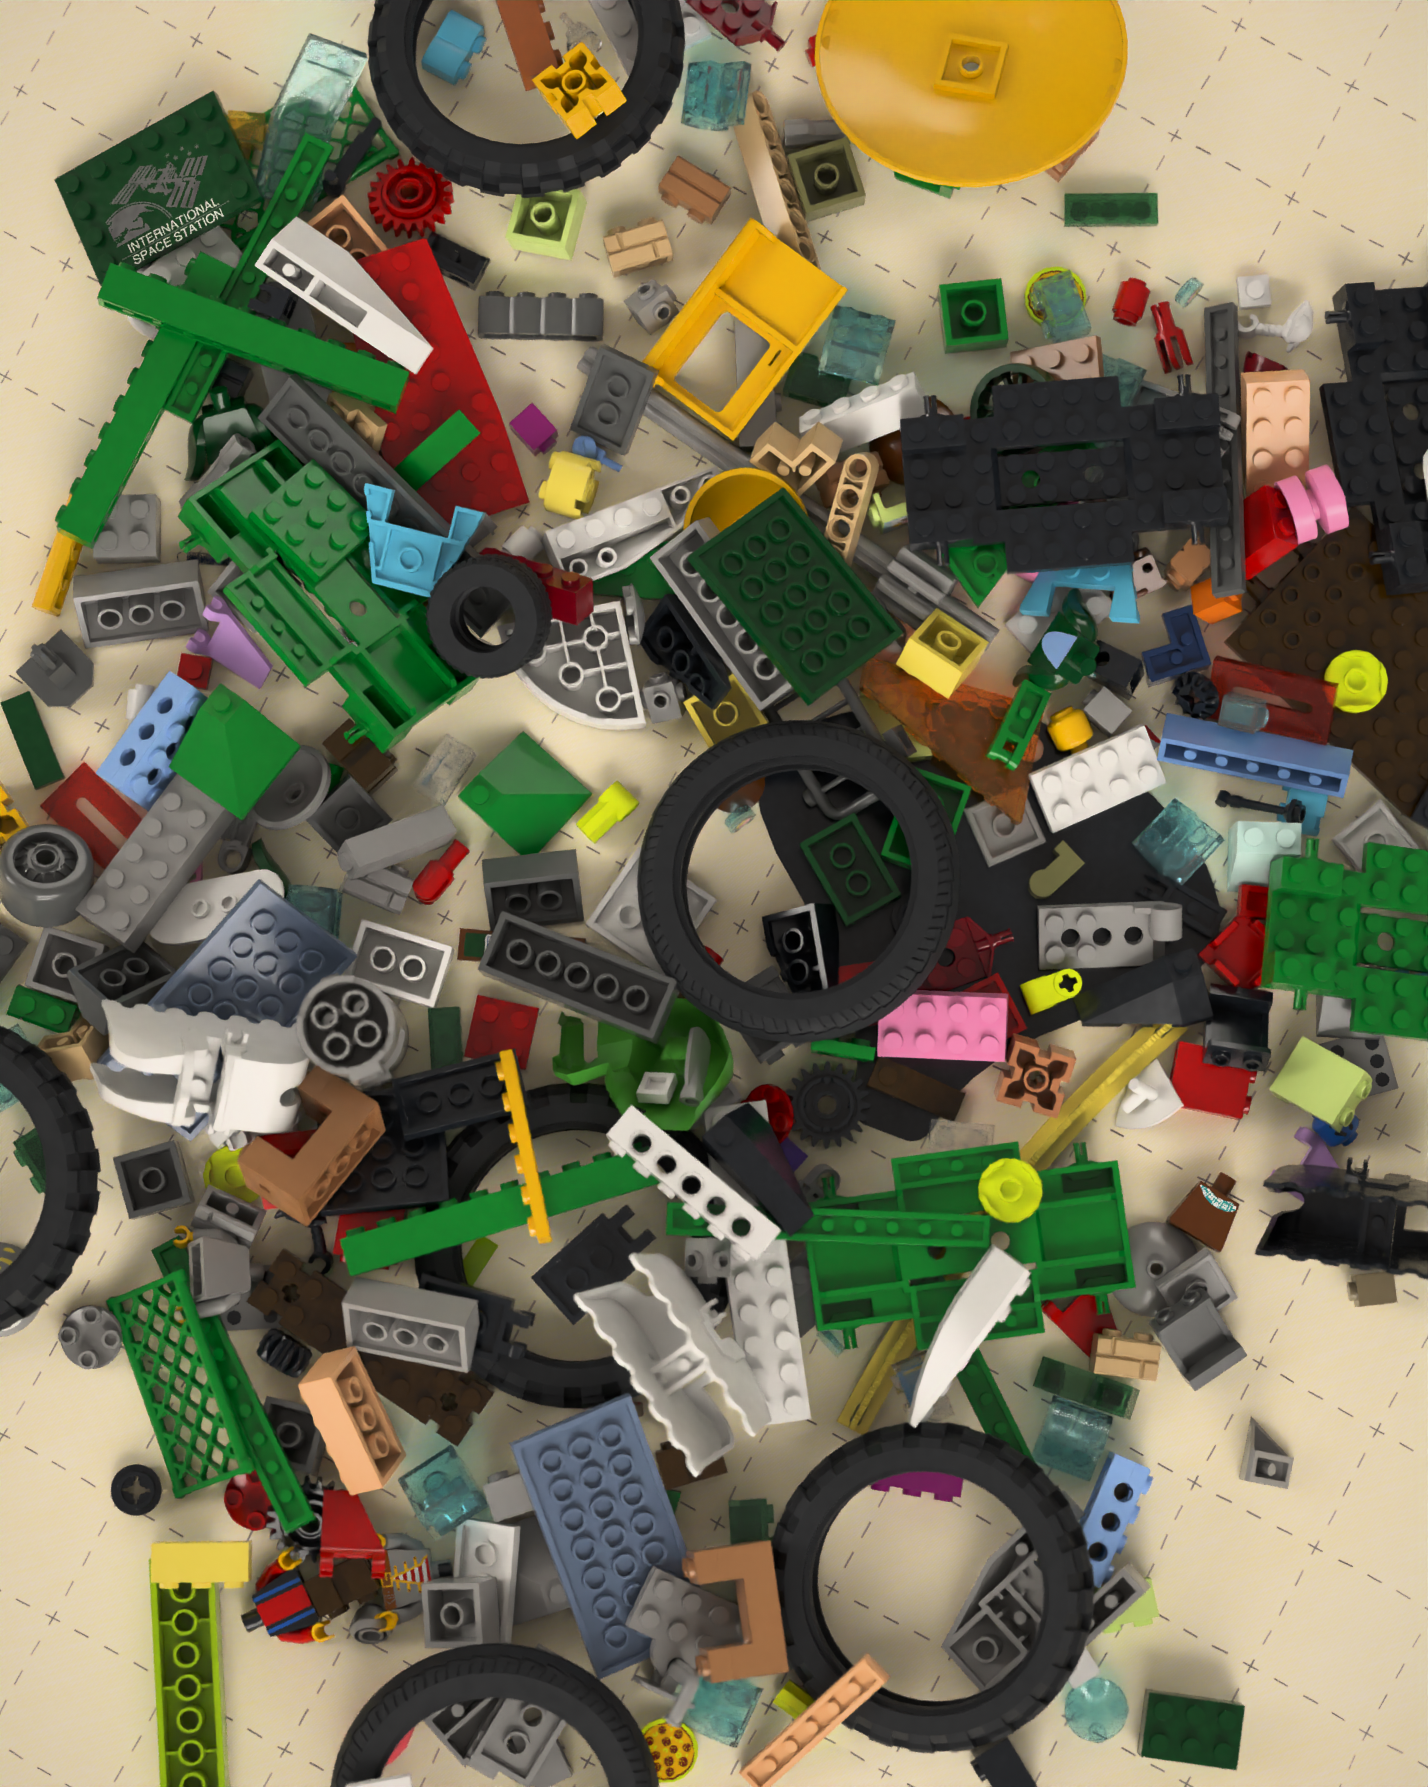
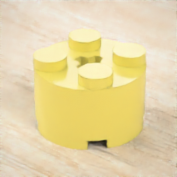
M564 450L560 453L554 451L549 462L551 473L548 481L544 480L542 482L539 498L544 500L543 506L546 511L577 520L584 517L582 513L589 514L599 486V481L594 480L595 471L601 473V462Z

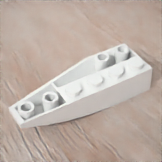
M297 216L271 239L254 265L414 374L418 373L434 349L347 250Z
M717 466L546 531L542 537V545L551 565L568 572H577L582 576L592 578L593 581L626 569L684 527V519L689 503L703 484L720 474Z
M993 1243L955 1295L928 1348L915 1385L908 1415L910 1425L915 1428L919 1422H926L934 1410L933 1404L939 1396L943 1397L948 1392L953 1383V1378L959 1370L962 1371L973 1352L983 1342L997 1321L1002 1323L1012 1309V1306L1009 1304L1016 1294L1021 1296L1031 1282L1028 1278L1031 1272L1022 1263Z

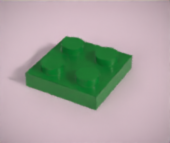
M839 1037L812 1042L811 1053L867 1063L874 1062L876 1048L870 1047L869 1040L852 1038L851 1043L840 1042Z

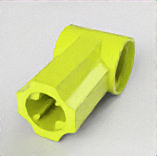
M619 781L614 782L599 797V802L576 823V826L594 844L618 821L622 822L640 804Z
M791 1679L787 1681L773 1701L774 1704L794 1719L814 1702L812 1697Z

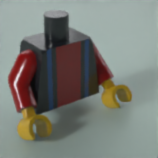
M293 1546L289 1547L277 1559L265 1567L256 1581V1593L252 1595L256 1608L242 1614V1622L248 1633L265 1625L269 1636H277L281 1642L306 1644L330 1640L335 1635H327L324 1627L331 1624V1621H322V1617L320 1618L304 1585L305 1580L298 1567L302 1562V1558L294 1561L290 1557V1551L295 1548Z

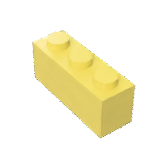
M157 1541L151 1543V1583H159V1588L161 1589L179 1588V1582H192V1588H211V1582H224V1588H244V1582L252 1580V1541Z

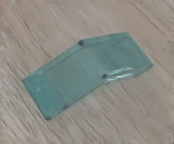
M311 33L308 34L271 111L256 181L265 198H272L305 132L328 144L330 143L332 131L368 60L366 53ZM322 174L303 211L312 212L323 190Z

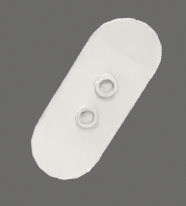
M264 869L186 883L149 934L154 940L163 945L182 946L203 942L259 879L284 897L283 882L278 874Z

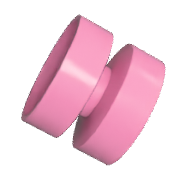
M1327 464L1305 472L1307 490H1305L1297 476L1274 483V488L1282 491L1290 508L1296 528L1298 545L1317 538L1316 520H1318L1320 526L1327 534L1349 526L1344 492Z

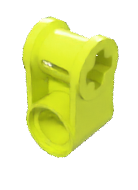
M1064 969L1048 976L1044 975L1019 986L1029 1012L1032 1015L1076 996L1081 990L1082 978L1075 970ZM1068 975L1069 979H1076L1077 983L1073 985L1072 992H1068L1066 988L1061 989L1059 987V984L1063 982L1062 976Z

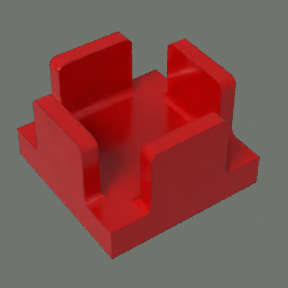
M1235 916L1197 956L1228 986L1254 989L1261 984L1265 926L1258 919L1252 920Z

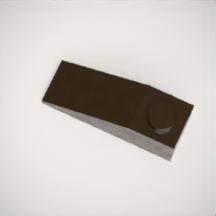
M884 1057L877 1058L866 1087L952 1123L956 1119L966 1094Z

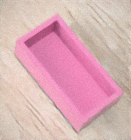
M917 990L897 1009L878 1021L877 1056L1005 1062L1007 1051L1008 994Z

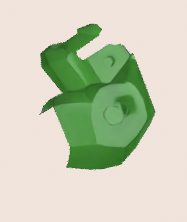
M676 998L658 1044L598 1021V1057L590 1063L584 1060V1023L581 1021V1018L565 1016L563 1011L561 1012L558 1024L561 1026L559 1055L552 1057L554 1074L573 1086L605 1076L606 1089L621 1116L632 1105L646 1110L643 1115L661 1130L688 1131L719 1098L733 1078L734 1062L723 1028L717 1021L701 1012L686 998ZM692 1027L701 1028L708 1036L711 1044L709 1065L703 1086L704 1099L698 1107L686 1106L679 1101L680 1093L685 1084V1061L689 1033ZM645 1072L676 1074L678 1083L669 1104L638 1102L636 1092Z

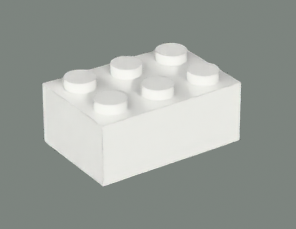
M362 919L352 948L357 958L345 970L344 976H356L376 985L386 995L436 1010L455 949L452 946Z

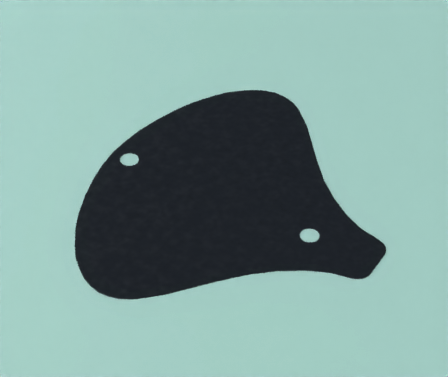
M924 703L929 742L932 746L933 756L931 760L910 763L914 767L971 786L972 788L964 809L1022 785L1046 840V843L988 868L964 812L955 834L961 869L960 900L956 920L968 916L986 933H991L992 935L1010 928L1012 932L1010 935L1013 936L1014 941L999 945L994 949L991 976L997 972L999 973L1027 1026L1026 1030L1018 1033L1019 1035L1035 1039L1080 1021L1073 997L1057 1003L1056 1006L1031 1015L1019 985L1064 970H1039L1037 906L1148 901L1136 893L1139 886L1147 887L1162 897L1167 888L1154 883L1146 876L1149 869L1162 874L1170 880H1177L1219 905L1211 876L1202 857L1172 815L1148 791L1052 833L1028 774L1072 754L1070 750L1059 751L1047 731V724L1039 721L1032 735L1039 738L1043 743L1044 751L1041 758L1033 763L1021 760L1017 768L1012 771L1005 767L1004 762L998 759L993 761L985 756L1006 712L978 706ZM853 711L821 720L853 729L861 726ZM1006 741L1003 748L1012 752L1014 745ZM797 770L765 776V788L759 800V806L776 854L805 905L812 903L832 904L802 852L799 843L840 820H833L827 817L818 805L810 807L806 803L802 791L807 789V786ZM813 771L821 787L839 777L831 773ZM846 779L825 793L833 806L841 808L864 795L868 790ZM878 800L855 815L880 856L894 815L881 800ZM1064 840L1085 864L1051 896L1046 899H1037L1028 891V881L1033 873L1038 870H1045L1057 858L1052 851ZM882 860L902 896L911 893V870ZM897 900L849 928H846L835 909L839 931V967L874 962L885 951L897 933L891 920L892 909ZM1182 922V938L1175 941H1165V955L1194 948L1197 956L1219 933L1220 925L1214 936L1210 939ZM1130 927L1125 931L1124 938L1131 942L1137 941L1141 937L1142 930L1138 927ZM1099 928L1093 933V940L1098 943H1103L1110 937V931L1106 928ZM1068 929L1063 932L1061 940L1066 944H1072L1077 941L1079 933L1074 929ZM945 948L938 961L940 965L947 966L952 963L954 959L952 950ZM1197 956V959L1201 967L1204 964V962ZM1140 966L1073 968L1072 970L1078 972L1082 978V987L1077 995ZM1068 975L1062 976L1063 982L1059 984V987L1061 989L1066 988L1068 992H1072L1073 985L1077 983L1076 979H1069ZM988 977L980 978L948 991L961 992ZM878 1025L856 1031L855 1038L869 1040L870 1047L876 1048L873 1063L857 1061L855 1081L858 1079H863L864 1081L858 1087V1090L869 1091V1095L861 1100L871 1104V1108L862 1109L861 1111L869 1120L859 1121L864 1125L907 1141H917L924 1138L933 1129L939 1117L866 1087L879 1057L877 1056ZM1012 1037L1007 1039V1050ZM884 1057L959 1091L975 1076L996 1062Z

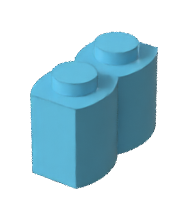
M450 10L421 60L422 69L454 86L459 79L464 80L472 66L469 60L474 53L479 54L486 43L484 26Z

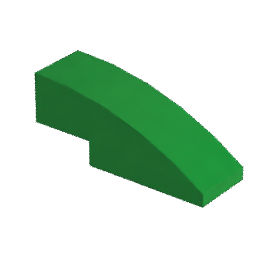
M458 410L399 463L394 470L417 491L480 435V432Z

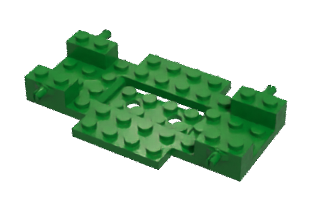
M278 439L187 498L178 518L190 530L191 535L180 541L179 546L181 549L184 548V553H188L196 546L201 545L218 564L228 557L232 559L244 574L226 585L223 593L305 687L329 672L349 695L342 707L356 724V726L344 733L345 739L350 738L348 743L353 744L365 735L384 754L406 738L416 724L446 703L449 706L470 692L480 677L475 678L466 675V673L462 674L458 669L455 670L451 665H448L446 660L441 658L440 653H437L436 647L432 645L433 642L429 638L430 633H428V625H426L427 610L424 604L428 602L429 597L372 583L369 554L370 537L316 583L248 517L251 510L305 466ZM276 553H278L283 558V564L285 565V567L290 570H293L297 574V576L304 582L303 585L305 590L311 594H314L317 597V599L323 604L325 613L328 616L335 618L336 621L343 627V629L345 630L346 637L349 640L356 642V644L358 645L357 647L353 644V642L351 644L347 642V640L340 634V632L327 619V617L321 612V610L314 604V602L308 597V595L301 589V587L295 582V580L288 574V572L276 560L278 557ZM350 603H361L365 608V615H354L350 610Z
M1307 838L1305 857L1282 856L1272 861L1270 865L1261 987L1294 992L1293 1010L1299 1011L1307 1010V994L1351 999L1349 1031L1428 1042V976L1356 966V964L1428 973V922L1381 916L1376 913H1360L1361 908L1369 907L1428 916V850L1367 842L1363 844L1361 872L1344 870V864L1330 863L1319 859L1320 840ZM1381 933L1389 934L1393 939V946L1389 951L1382 950L1378 945L1377 940Z
M1016 1141L892 1158L891 1167L895 1191L844 1197L836 1195L835 1177L832 1176L828 1177L830 1190L828 1189L827 1177L821 1178L824 1197L815 1202L808 1203L811 1208L943 1214H965L985 1211L979 1200L978 1191L982 1173L990 1164L1000 1159L1021 1160L1019 1144ZM1081 1142L1080 1145L1079 1143H1074L1076 1163L1063 1168L1036 1171L1042 1183V1198L1039 1207L1030 1217L1020 1222L1005 1223L990 1216L989 1247L991 1246L992 1236L997 1232H1004L1009 1237V1245L1003 1251L1022 1264L1035 1263V1269H1029L1031 1274L1028 1278L1031 1282L1021 1296L1016 1294L1009 1305L1012 1306V1309L1002 1323L997 1321L983 1341L1045 1333L1041 1307L1042 1300L1086 1294L1095 1296L1097 1315L1111 1313L1108 1294L1115 1290L1136 1288L1118 1160L1100 1163L1088 1161L1086 1142ZM805 1241L816 1331L840 1330L843 1332L844 1350L850 1349L849 1336L852 1349L858 1348L855 1329L860 1326L913 1318L917 1350L928 1349L942 1318L967 1278L909 1286V1280L973 1271L988 1249L946 1247V1253L941 1259H933L928 1255V1246Z

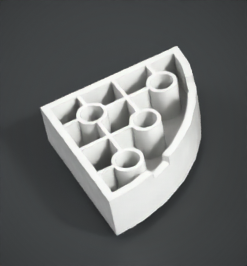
M615 601L594 606V612L577 626L552 618L550 634L547 636L548 639L544 647L540 649L541 651L533 660L515 671L517 677L528 690L554 712L580 724L598 729L621 731L646 728L621 602ZM515 622L497 626L502 643L512 636Z

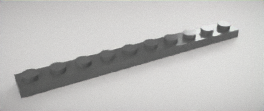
M1234 302L1204 308L1206 394L1218 393L1219 407L1241 416L1238 307ZM1241 421L1236 430L1220 425V427L1226 428L1234 435L1231 441L1220 439V447L1225 451L1221 460L1224 487H1227L1229 520L1226 526L1210 527L1212 595L1215 598L1246 593Z

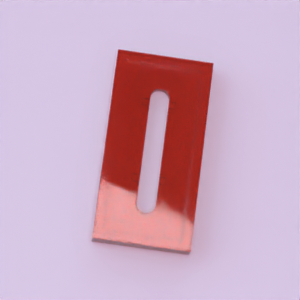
M1218 655L1214 658L1210 680L1218 691L1219 706L1216 712L1208 718L1327 745L1330 738L1339 683ZM1242 687L1311 704L1313 710L1303 713L1292 708L1262 701H1252V699L1235 695L1233 688Z
M83 762L40 807L59 826L77 833L89 846L93 859L105 870L120 849L77 808V801L80 798H86L126 839L130 837L142 821V818L100 776L95 774L96 772L87 763Z

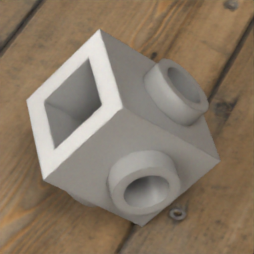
M654 279L642 284L635 293L624 300L636 322L650 335L660 327L667 325L680 312L674 303L677 297L667 284L661 286Z
M667 672L657 673L649 677V680L642 688L643 691L640 692L643 709H648L652 724L682 718L687 710L683 702L688 699L685 684L683 682L679 683V680L668 676Z
M685 1238V1273L687 1276L698 1277V1284H717V1277H730V1241L727 1238H724L722 1241L718 1238Z

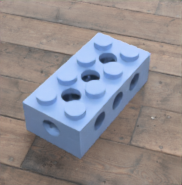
M169 671L95 774L139 806L149 811L177 774L169 768V765L200 707L208 697Z
M1109 1451L1084 1509L1085 1515L1079 1521L1088 1543V1550L1096 1542H1100L1102 1547L1099 1556L1090 1558L1091 1564H1093L1094 1584L1097 1588H1100L1102 1583L1106 1584L1111 1579L1115 1568L1111 1564L1115 1553L1121 1554L1127 1541V1536L1124 1535L1128 1523L1134 1524L1140 1511V1507L1136 1505L1140 1494H1147L1153 1477L1149 1476L1150 1468ZM1120 1483H1125L1127 1487L1126 1495L1121 1499H1116L1114 1496L1115 1487ZM1111 1512L1114 1515V1523L1111 1527L1104 1529L1101 1525V1519L1106 1513Z

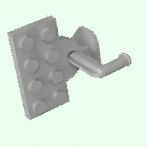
M652 1566L625 1622L627 1627L652 1638L649 1652L650 1660L655 1670L650 1679L635 1675L633 1680L648 1690L675 1702L669 1714H665L664 1719L668 1724L676 1728L682 1726L681 1721L688 1708L694 1709L696 1706L692 1699L699 1686V1678L702 1677L696 1671L695 1656L700 1655L699 1648L743 1641L737 1604L655 1566ZM678 1684L682 1685L679 1693L675 1692Z

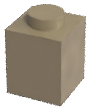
M1384 1271L1351 1275V1282H1347L1349 1301H1354L1355 1307L1397 1303L1393 1274Z

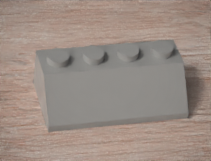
M198 559L73 577V601L85 649L194 634L198 628L209 632L208 619L202 615L206 608V601Z
M355 1277L342 1302L347 1348L355 1346L357 1351L469 1373L479 1327L477 1300Z

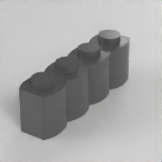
M489 291L486 292V296H479L478 336L481 339L603 341L604 300L598 298L597 294L581 293L579 298H566L565 293L553 292L549 293L548 297L540 298L535 297V293L518 292L516 297H506L503 292Z

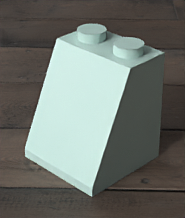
M1237 821L1228 829L1227 892H1238L1239 885L1241 884L1269 887L1270 865L1272 861L1282 856L1300 858L1302 823Z

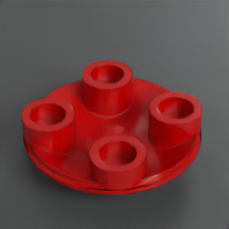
M759 1085L750 1092L746 1100H742L740 1103L766 1100L769 1124L781 1144L789 1135L793 1125L794 1113L791 1100L786 1092L777 1085Z
M256 1470L251 1474L245 1473L232 1477L226 1486L224 1495L225 1507L230 1517L238 1525L253 1531L267 1528L266 1522L270 1518L267 1515V1509L272 1504Z

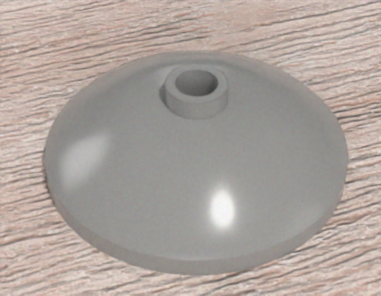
M300 745L301 748L251 809L249 812L250 816L260 826L269 830H285L304 822L320 807L330 786L331 769L327 759L317 749L307 745Z
M1145 1222L1128 1229L1136 1288L1115 1290L1112 1293L1119 1303L1128 1310L1142 1316L1155 1317L1160 1310L1168 1308L1154 1285V1282L1198 1253L1192 1240L1180 1229L1167 1223ZM1154 1263L1160 1264L1162 1268L1161 1273L1157 1276L1153 1275L1150 1270L1151 1265Z

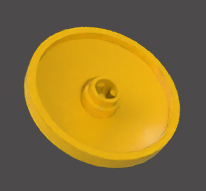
M740 467L724 471L709 479L700 487L687 508L683 530L696 520L710 517L718 530L722 532L783 487L807 516L808 514L799 494L783 478L767 470Z

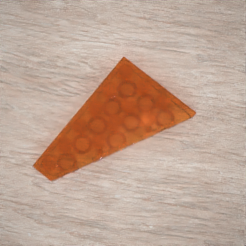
M875 658L865 663L859 690L869 699L876 701L879 708L886 714L890 713L905 726L904 730L920 744L928 747L936 758L942 759L958 773L957 776L968 786H971L975 792L981 793L992 807L996 806L1009 817L1012 824L1019 825L1022 823L1030 784L1028 774L1032 773L1043 714L1019 765L1012 771L1005 767L1004 762L998 759L993 761L985 755L1013 698L961 684L948 699L916 677L908 674L896 664ZM1006 741L1003 748L1012 752L1014 745Z

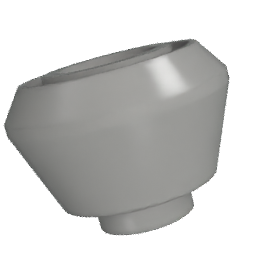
M376 1603L363 1605L356 1611L349 1626L350 1634L355 1640L364 1644L384 1642L393 1633V1629L379 1632V1629L386 1627L387 1622L384 1617L375 1619V1615L386 1612V1610Z

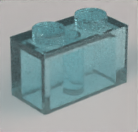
M1070 270L1034 283L1033 293H1030V298L1035 311L1040 310L1044 321L1041 322V328L1046 340L1051 339L1052 343L1055 344L1089 335L1092 327Z

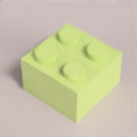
M578 189L565 193L562 190L545 193V197L522 198L521 195H516L505 238L514 250L572 261L587 201Z

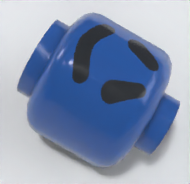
M1312 1115L1314 1118L1312 1122L1313 1130L1330 1147H1336L1340 1144L1346 1147L1358 1136L1356 1130L1359 1126V1119L1356 1115L1347 1127H1342L1340 1133L1329 1124Z

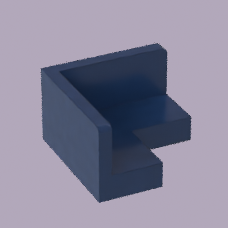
M1192 605L1162 613L1161 617L1170 644L1141 653L1148 675L1146 681L1148 687L1178 679L1187 672H1201L1210 667V657L1197 617L1193 614Z

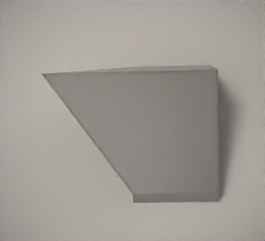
M1251 1417L1239 1479L1288 1489L1294 1458L1289 1457Z

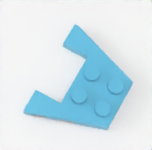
M365 483L364 493L367 499L366 517L367 523H369V554L372 583L430 597V593L434 589V585L438 583V579L456 565L483 521L485 513L455 506L447 538L388 523L395 490Z
M1133 565L1039 572L1019 610L1022 615L1050 617L1056 587L1114 591L1109 614L1111 621L1139 624L1140 614L1137 609V592L1132 572L1134 571Z

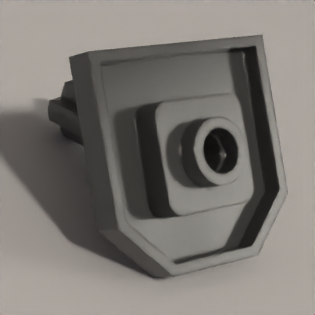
M61 629L46 644L32 645L31 658L15 672L48 707H72L94 686V663Z

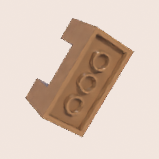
M318 1065L312 1071H307L306 1077L298 1086V1091L306 1115L321 1124V1126L294 1159L257 1136L251 1144L248 1143L242 1148L237 1160L247 1188L306 1227L386 1131L378 1102Z
M758 1540L686 1551V1558L682 1559V1570L684 1578H689L691 1584L700 1585L735 1579L743 1637L742 1642L699 1648L700 1655L695 1656V1666L699 1675H702L703 1681L718 1683L789 1672L771 1541Z

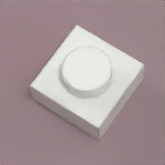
M1268 274L1237 277L1239 310L1271 307Z
M645 1072L636 1092L638 1102L669 1104L678 1083L676 1074Z

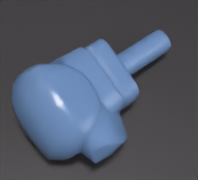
M580 436L574 440L572 453L601 462V465L604 464L617 472L621 471L623 465L607 458V451L597 447L593 438Z

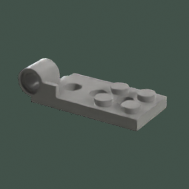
M1145 901L1037 906L1039 970L1142 966L1165 956V941H1175L1182 938V905L1178 903ZM1099 928H1106L1110 931L1109 939L1103 943L1093 940V933ZM1128 928H1140L1142 930L1141 937L1133 942L1126 940L1124 934ZM1068 929H1074L1079 933L1077 941L1072 944H1066L1061 940L1063 932Z
M540 1643L536 1646L537 1649L558 1655ZM505 1698L481 1741H479L470 1756V1761L467 1765L492 1780L498 1772H501L521 1785L528 1787L567 1723L553 1713L536 1705ZM529 1708H537L541 1711L542 1718L537 1723H529L524 1718V1712ZM513 1735H520L525 1739L526 1745L522 1750H512L508 1746L507 1740Z

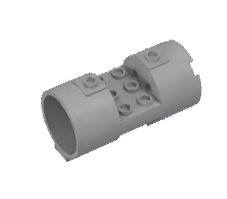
M339 973L321 979V983L316 985L306 995L297 1015V1036L305 1054L322 1069L356 1086L360 1085L364 1091L375 1090L392 1083L391 1080L396 1079L393 1072L403 1061L409 1044L408 1024L400 1008L381 989L365 979L356 976H339Z

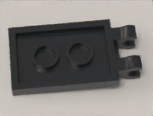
M628 1205L622 1207L610 1219L604 1213H601L531 1277L573 1326L588 1313L580 1308L574 1299V1295L620 1281L623 1282L636 1270L629 1256L633 1253L640 1254L657 1238L649 1228L635 1240L622 1227L635 1215Z
M429 1272L422 1273L418 1289L477 1300L479 1327L474 1356L493 1362L500 1361L501 1354L518 1360L521 1357H525L528 1344L513 1341L510 1338L514 1325L526 1329L529 1326L532 1327L536 1316L535 1313L514 1309L516 1300L514 1298Z

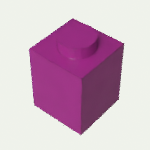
M533 403L509 422L510 430L534 456H537L540 452L546 454L557 444L555 440L558 437L557 429Z

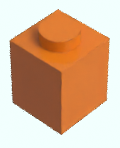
M1211 578L1190 587L1193 614L1210 624L1217 623L1242 612V594L1215 598L1212 595Z

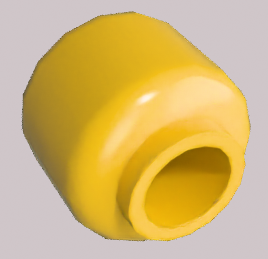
M1068 706L1050 716L1051 721L1047 725V731L1059 751L1070 750L1071 754H1075L1089 747L1087 740L1093 736L1094 732L1083 710L1073 709L1072 706Z

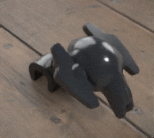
M280 1209L274 1215V1219L286 1217L290 1221L301 1224ZM319 1212L307 1226V1228H311L310 1232L314 1245V1252L309 1257L308 1263L311 1265L315 1259H323L326 1265L321 1273L324 1275L332 1268L334 1259L332 1254L326 1250L324 1232H322L321 1225L327 1224L326 1216L322 1217L321 1212Z

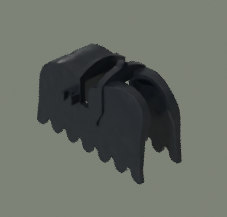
M1348 1157L1347 1169L1305 1164L1286 1165L1279 1167L1270 1177L1264 1180L1263 1186L1269 1192H1298L1302 1194L1304 1204L1298 1209L1282 1211L1272 1216L1255 1249V1255L1267 1257L1284 1255L1295 1261L1312 1259L1318 1260L1324 1265L1338 1267L1340 1264H1348L1352 1269L1365 1271L1382 1269L1386 1273L1393 1275L1410 1273L1428 1280V1231L1404 1229L1407 1207L1421 1205L1428 1209V1182L1413 1179L1410 1175L1393 1173L1385 1174L1384 1179L1368 1178L1369 1160L1364 1159L1363 1168L1355 1167L1353 1170L1351 1166L1353 1158Z

